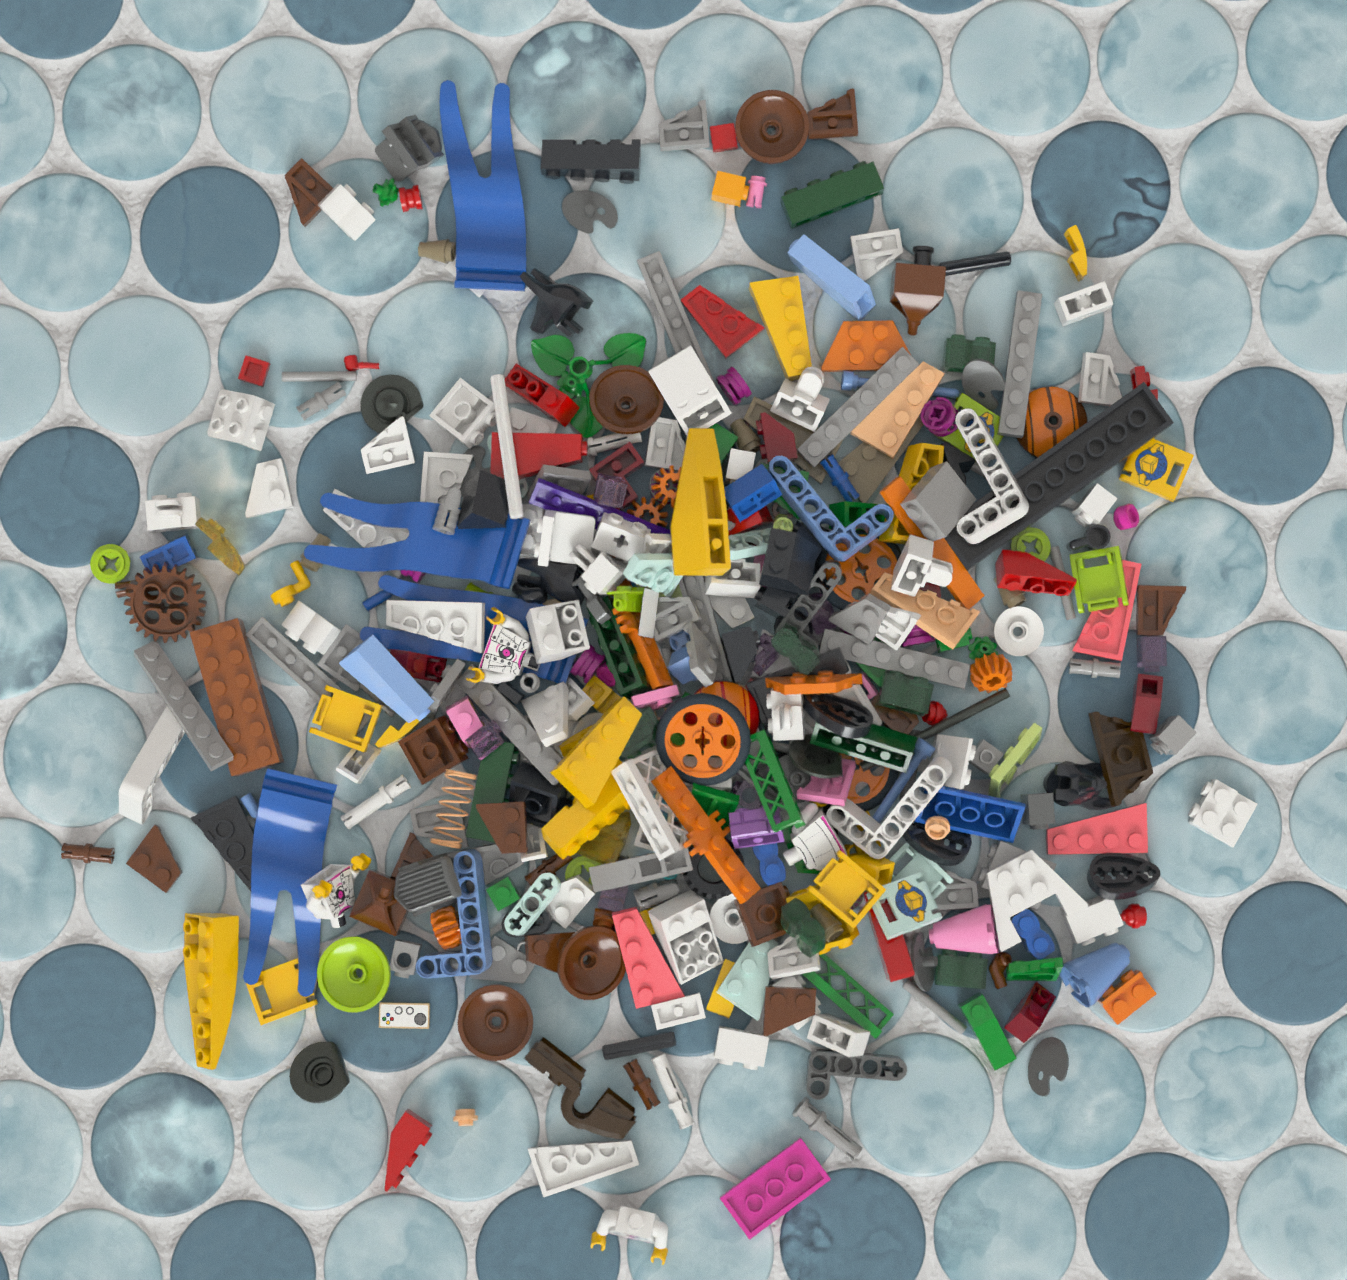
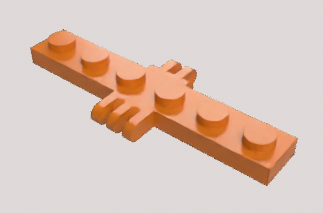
M625 578L619 586L632 587L630 580ZM613 608V614L620 615L616 618L617 624H623L619 629L621 633H627L631 641H633L637 651V658L643 665L647 682L652 689L658 690L673 686L674 684L654 637L649 638L638 635L641 613L631 611L620 612Z
M672 766L654 778L651 783L688 832L686 834L688 840L683 843V846L685 848L691 844L694 846L688 852L691 857L696 853H699L700 856L704 854L740 904L750 899L761 888L724 839L731 832V829L728 826L722 830L721 826L726 823L724 818L716 822L715 818L720 814L718 810L708 816Z

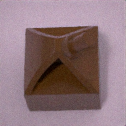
M907 263L895 264L891 277L890 303L907 319V333L914 336L917 334L921 321L935 310L944 297L946 267Z
M371 869L366 876L349 917L397 936L409 911L394 898L396 880Z

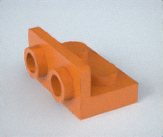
M1130 969L1120 977L1121 982L1115 987L1111 985L1098 1000L1117 1025L1157 994L1143 977V973L1140 970L1136 969L1133 971Z

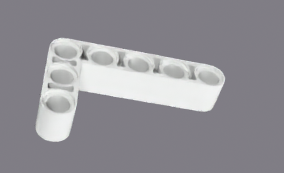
M963 409L956 416V425L996 495L994 499L965 515L957 523L958 533L968 543L977 544L1026 515L1029 510V504L984 422L974 410ZM974 419L971 426L965 427L969 420ZM985 439V443L982 446L976 447L980 440ZM997 459L995 465L988 467V463L991 460ZM1004 479H1008L1007 484L1004 487L999 488L1000 482ZM1018 499L1019 504L1014 508H1010L1011 503ZM996 512V519L988 521L989 516ZM976 525L974 532L967 534L968 528Z
M166 706L119 789V814L140 824L145 823L151 812L152 789L185 734L168 706Z
M935 758L882 824L878 823L849 799H846L845 806L832 804L826 814L827 820L834 828L869 856L881 859L887 855L952 773V765L946 758ZM933 768L940 769L943 776L937 775ZM919 786L926 788L928 794L922 793L919 790ZM904 805L911 806L914 812L906 810ZM836 809H841L845 816H841ZM890 823H895L899 830L892 828ZM856 824L861 825L865 832L858 830ZM876 840L881 841L885 847L878 846Z

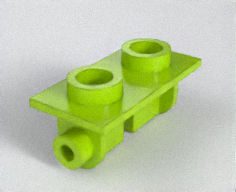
M617 586L616 591L607 592V595H614L613 606L617 611L641 613L645 587Z

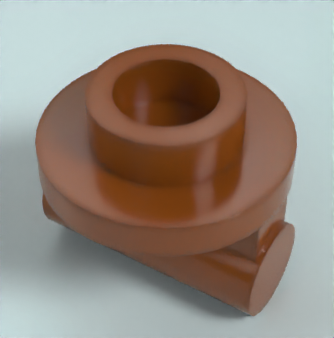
M595 908L593 926H604L615 931L612 912L616 911Z

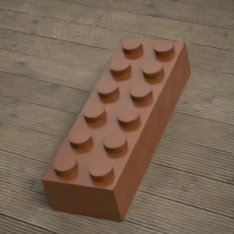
M235 618L189 632L219 735L233 754V760L228 762L231 776L237 777L283 763L284 759L250 643L246 636L243 620Z

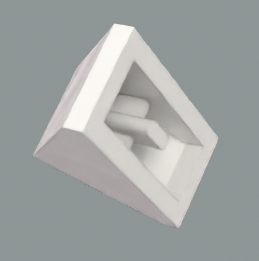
M370 743L366 752L352 748L337 766L336 771L353 782L361 784L381 753V750Z
M527 823L528 852L521 853L522 862L549 857L541 827Z

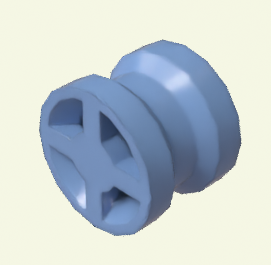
M683 630L670 637V647L673 651H677L686 646V643L691 641V638Z

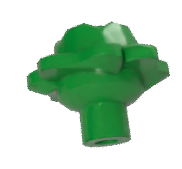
M393 178L390 180L386 179L382 185L374 184L372 191L378 194L380 206H388L398 199L399 189L396 187Z
M563 371L561 378L557 381V385L560 387L559 390L571 399L574 398V394L577 397H581L584 388L580 379L573 375L571 371L569 373Z
M984 636L982 639L976 637L974 642L968 646V650L971 651L969 658L975 660V658H982L984 654L987 656L991 655L993 652L998 655V652L995 650L997 644L990 641L988 636Z

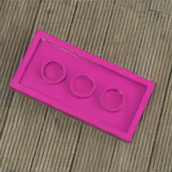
M800 1137L721 1195L720 1200L750 1240L830 1181L831 1178Z

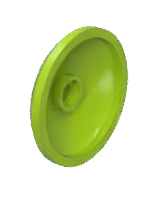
M358 936L345 937L332 943L322 954L317 968V981L324 998L335 1008L350 1013L366 1011L377 1005L385 996L391 979L389 961L383 950L371 940ZM358 968L363 972L362 977H358L356 974Z

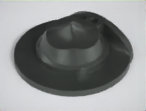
M384 375L373 380L365 388L361 397L360 407L363 419L367 425L375 432L381 433L400 416H404L405 422H407L423 408V402L418 389L410 380L399 375Z
M806 734L804 740H793L791 742L789 757L798 769L819 778L843 777L842 753L811 744L812 734Z
M313 1043L305 1047L295 1057L290 1068V1083L294 1092L304 1101L310 1103L328 1102L337 1097L350 1083L345 1062L335 1043Z

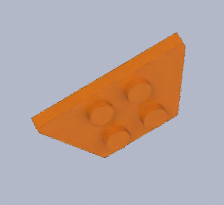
M893 320L843 321L823 362L821 371H878L902 347L909 354L910 352Z
M829 670L818 671V675H808L807 672H794L792 676L765 677L766 688H773L774 691L784 695L837 693L851 688L852 684L863 683L862 673L833 674V671Z

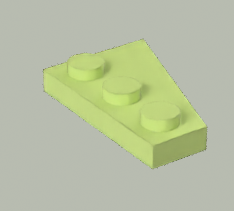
M1033 723L1029 730L1025 728L1018 737L1019 742L1015 747L1010 746L1003 757L1005 760L1002 764H996L989 774L991 780L988 796L1000 798L1001 786L1004 782L1009 785L1014 778L1018 768L1016 766L1017 763L1022 765L1041 738L1042 727Z

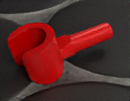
M357 355L344 357L345 368L348 371H356L363 368L379 369V363L358 362Z

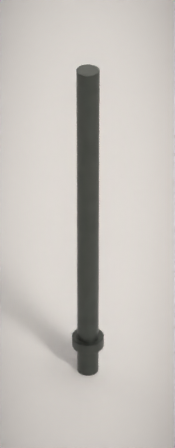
M1004 688L913 736L917 737V740L918 738L927 740L1009 698L1010 694ZM865 760L859 763L863 772L876 765L878 767L881 766Z

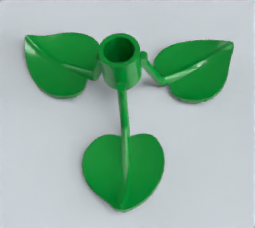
M635 333L617 334L611 337L604 345V353L609 359H592L590 361L581 356L573 358L575 354L574 346L565 336L551 335L531 341L534 359L543 372L554 377L562 376V372L566 371L568 365L571 373L580 379L586 397L581 396L573 399L580 408L570 423L584 438L594 436L603 427L593 416L589 404L590 391L586 379L592 375L593 366L612 363L613 367L619 365L639 367L644 358L647 340L644 336Z

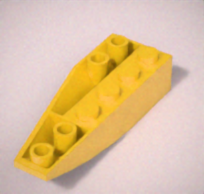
M688 429L670 526L674 576H722L731 569L725 491L714 429Z
M185 913L183 956L197 1067L214 1070L216 1069L227 1035L236 992L239 916L225 913Z

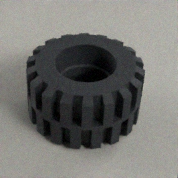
M724 838L745 866L740 850L734 849L733 843ZM691 845L688 848V851H691L694 848V846ZM696 853L692 857L690 855L693 870L683 872V877L693 892L707 899H720L732 894L723 880L709 882L701 877L698 865L704 854L700 856L699 853Z

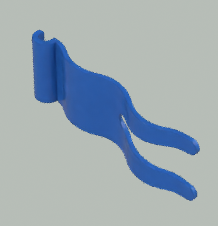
M446 80L440 86V118L456 220V280L454 287L525 292L526 284L522 281L520 275L523 272L527 273L526 224L511 132L510 89L504 83H499L495 87L492 105L491 176L483 178L478 174L467 142L457 101L456 86L452 81Z
M325 493L320 499V503L324 508L369 524L388 528L408 529L409 536L403 541L369 548L308 545L304 550V556L309 561L351 571L381 572L409 570L452 578L480 580L496 587L510 589L531 520L527 518L511 519L510 514H508L506 528L458 529L456 526L454 535H448L432 529L437 511L439 510L438 503L405 502L377 504L333 493ZM447 513V517H446V520H445V523H444V527H446V524H447L448 517H449V514H450V513Z
M383 575L378 581L381 589L409 601L485 603L484 651L494 624L486 619V616L494 619L497 615L491 609L492 607H496L503 614L518 620L529 633L526 620L529 609L547 606L536 602L527 603L520 598L433 587L405 581L390 575ZM583 617L586 629L589 619ZM369 626L364 627L360 631L362 641L374 635L386 649L410 651L436 657L481 662L484 654L408 631L380 629ZM533 646L530 650V653L534 654ZM577 654L562 660L541 663L538 671L524 667L523 672L534 673L540 678L558 684L561 682L566 684Z
M269 768L266 770L252 844L250 932L247 959L243 973V979L249 985L258 982L266 958L278 893L285 890L291 894L298 951L297 989L299 994L304 997L310 996L314 991L319 963L321 919L316 918L307 909V899L301 884L322 870L325 838L337 784Z

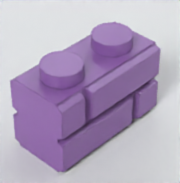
M763 806L752 810L739 808L735 812L729 813L734 849L785 841L783 829L776 833L773 832ZM777 807L774 814L776 824L782 822L779 807Z

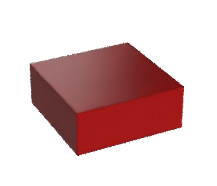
M734 123L709 127L713 153L738 148Z
M245 355L238 379L263 387L271 364Z

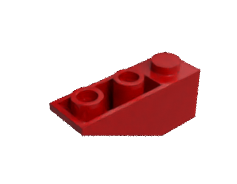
M517 363L505 378V386L564 427L568 425L580 408L568 395Z
M1002 549L995 563L997 588L1069 596L1077 582L1076 578L1027 552Z
M410 1109L405 1111L391 1132L384 1188L386 1192L389 1191L391 1186L395 1189L404 1178V1175L401 1174L406 1165L411 1167L418 1157V1154L415 1153L420 1144L425 1146L433 1135L429 1132L433 1125Z

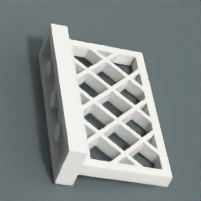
M657 749L635 759L625 761L613 769L611 773L660 861L685 848L683 843L688 839L686 837L688 832L683 825L682 828L673 825L676 815L669 806L661 802L662 796L649 780L650 773L658 776L667 769L661 762ZM652 757H656L660 769L651 765ZM637 766L644 769L643 777L639 772ZM649 788L656 791L655 799L651 794ZM661 810L668 813L667 821L663 816ZM673 832L680 835V843H678Z

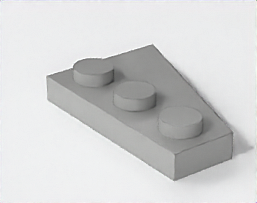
M496 843L468 848L475 849L481 854L485 885L524 864L521 860V853L501 854ZM468 849L448 852L447 855L450 857L452 864L459 852ZM465 855L464 864L467 867H471L472 859L470 856ZM468 880L466 887L468 891L473 893L475 885L472 881Z

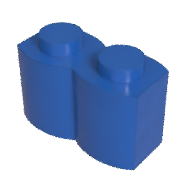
M777 843L752 846V851L759 860V873L762 880L768 886L784 881L786 871L783 862L778 857Z
M1025 909L1010 917L1019 937L1022 938L1026 951L1031 956L1041 960L1055 951L1051 937L1040 929L1037 917L1030 910Z

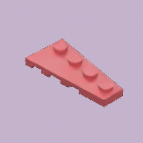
M1122 560L1129 605L1124 606L1121 597L1118 598L1119 607L1092 611L1072 652L1122 662L1141 563Z
M1147 803L1046 829V852L1048 855L1148 853Z
M637 907L612 912L636 1009L685 997L683 990L676 981L672 970L665 961Z

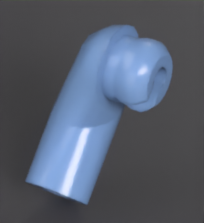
M248 793L240 801L250 816L256 819L259 803L256 802L251 793Z

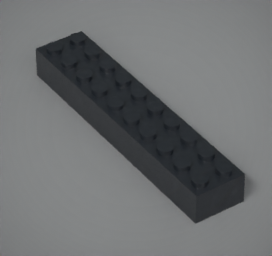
M1143 382L1013 475L1029 504V510L1026 515L977 544L968 543L958 533L957 524L944 539L966 570H970L1168 429L1174 422L1145 382ZM1008 479L1002 484H1000L999 488L1004 487L1007 484ZM993 490L972 504L964 516L994 499L996 495ZM1014 500L1010 508L1016 507L1019 504V500ZM992 513L988 521L996 519L997 513ZM976 525L970 526L967 534L973 533Z

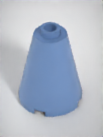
M1110 944L1063 963V968L1060 972L1061 979L1065 986L1070 984L1074 990L1071 993L1072 996L1081 1005L1087 1008L1091 1007L1130 963V952L1123 944Z

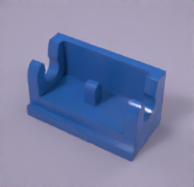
M760 464L724 488L725 500L740 522L782 495L774 478L763 464Z
M187 533L143 553L140 559L144 567H147L152 572L155 563L159 569H162L164 563L167 562L168 569H172L175 564L180 566L195 559L197 553L190 543L191 539Z

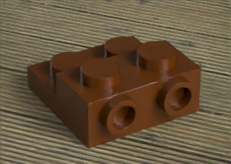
M445 715L434 719L398 741L422 785L446 772V769L451 770L469 759L467 756L468 747L462 740H458L454 733L456 729L450 718L446 719Z
M782 882L761 888L743 904L734 899L751 947L799 929L797 924L799 923L798 914L794 908H789L786 898L790 893Z

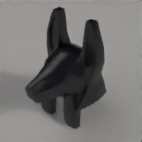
M535 268L531 271V275L523 272L520 278L539 297L530 329L537 334H544L549 327L555 324L561 332L569 337H572L575 332L580 334L584 328L575 322L573 317L580 308L589 309L594 301L576 286L557 283Z
M519 559L518 567L534 572L540 577L518 574L517 582L528 587H541L547 594L561 603L579 600L581 607L584 595L578 590L579 586H572V583L583 575L579 572H585L578 564L549 561L547 567L538 565V559Z
M1064 761L1060 764H1055V767L1044 778L1043 786L1045 791L1053 793V800L1058 805L1063 807L1081 806L1089 810L1112 808L1109 798L1099 796L1100 792L1107 787V782L1100 778L1104 777L1100 763L1093 762L1081 765Z

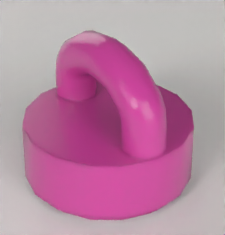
M1125 504L1115 509L1113 518L1118 529L1125 530L1137 527L1139 514L1133 504Z
M605 661L598 667L596 674L598 679L608 687L615 686V679Z

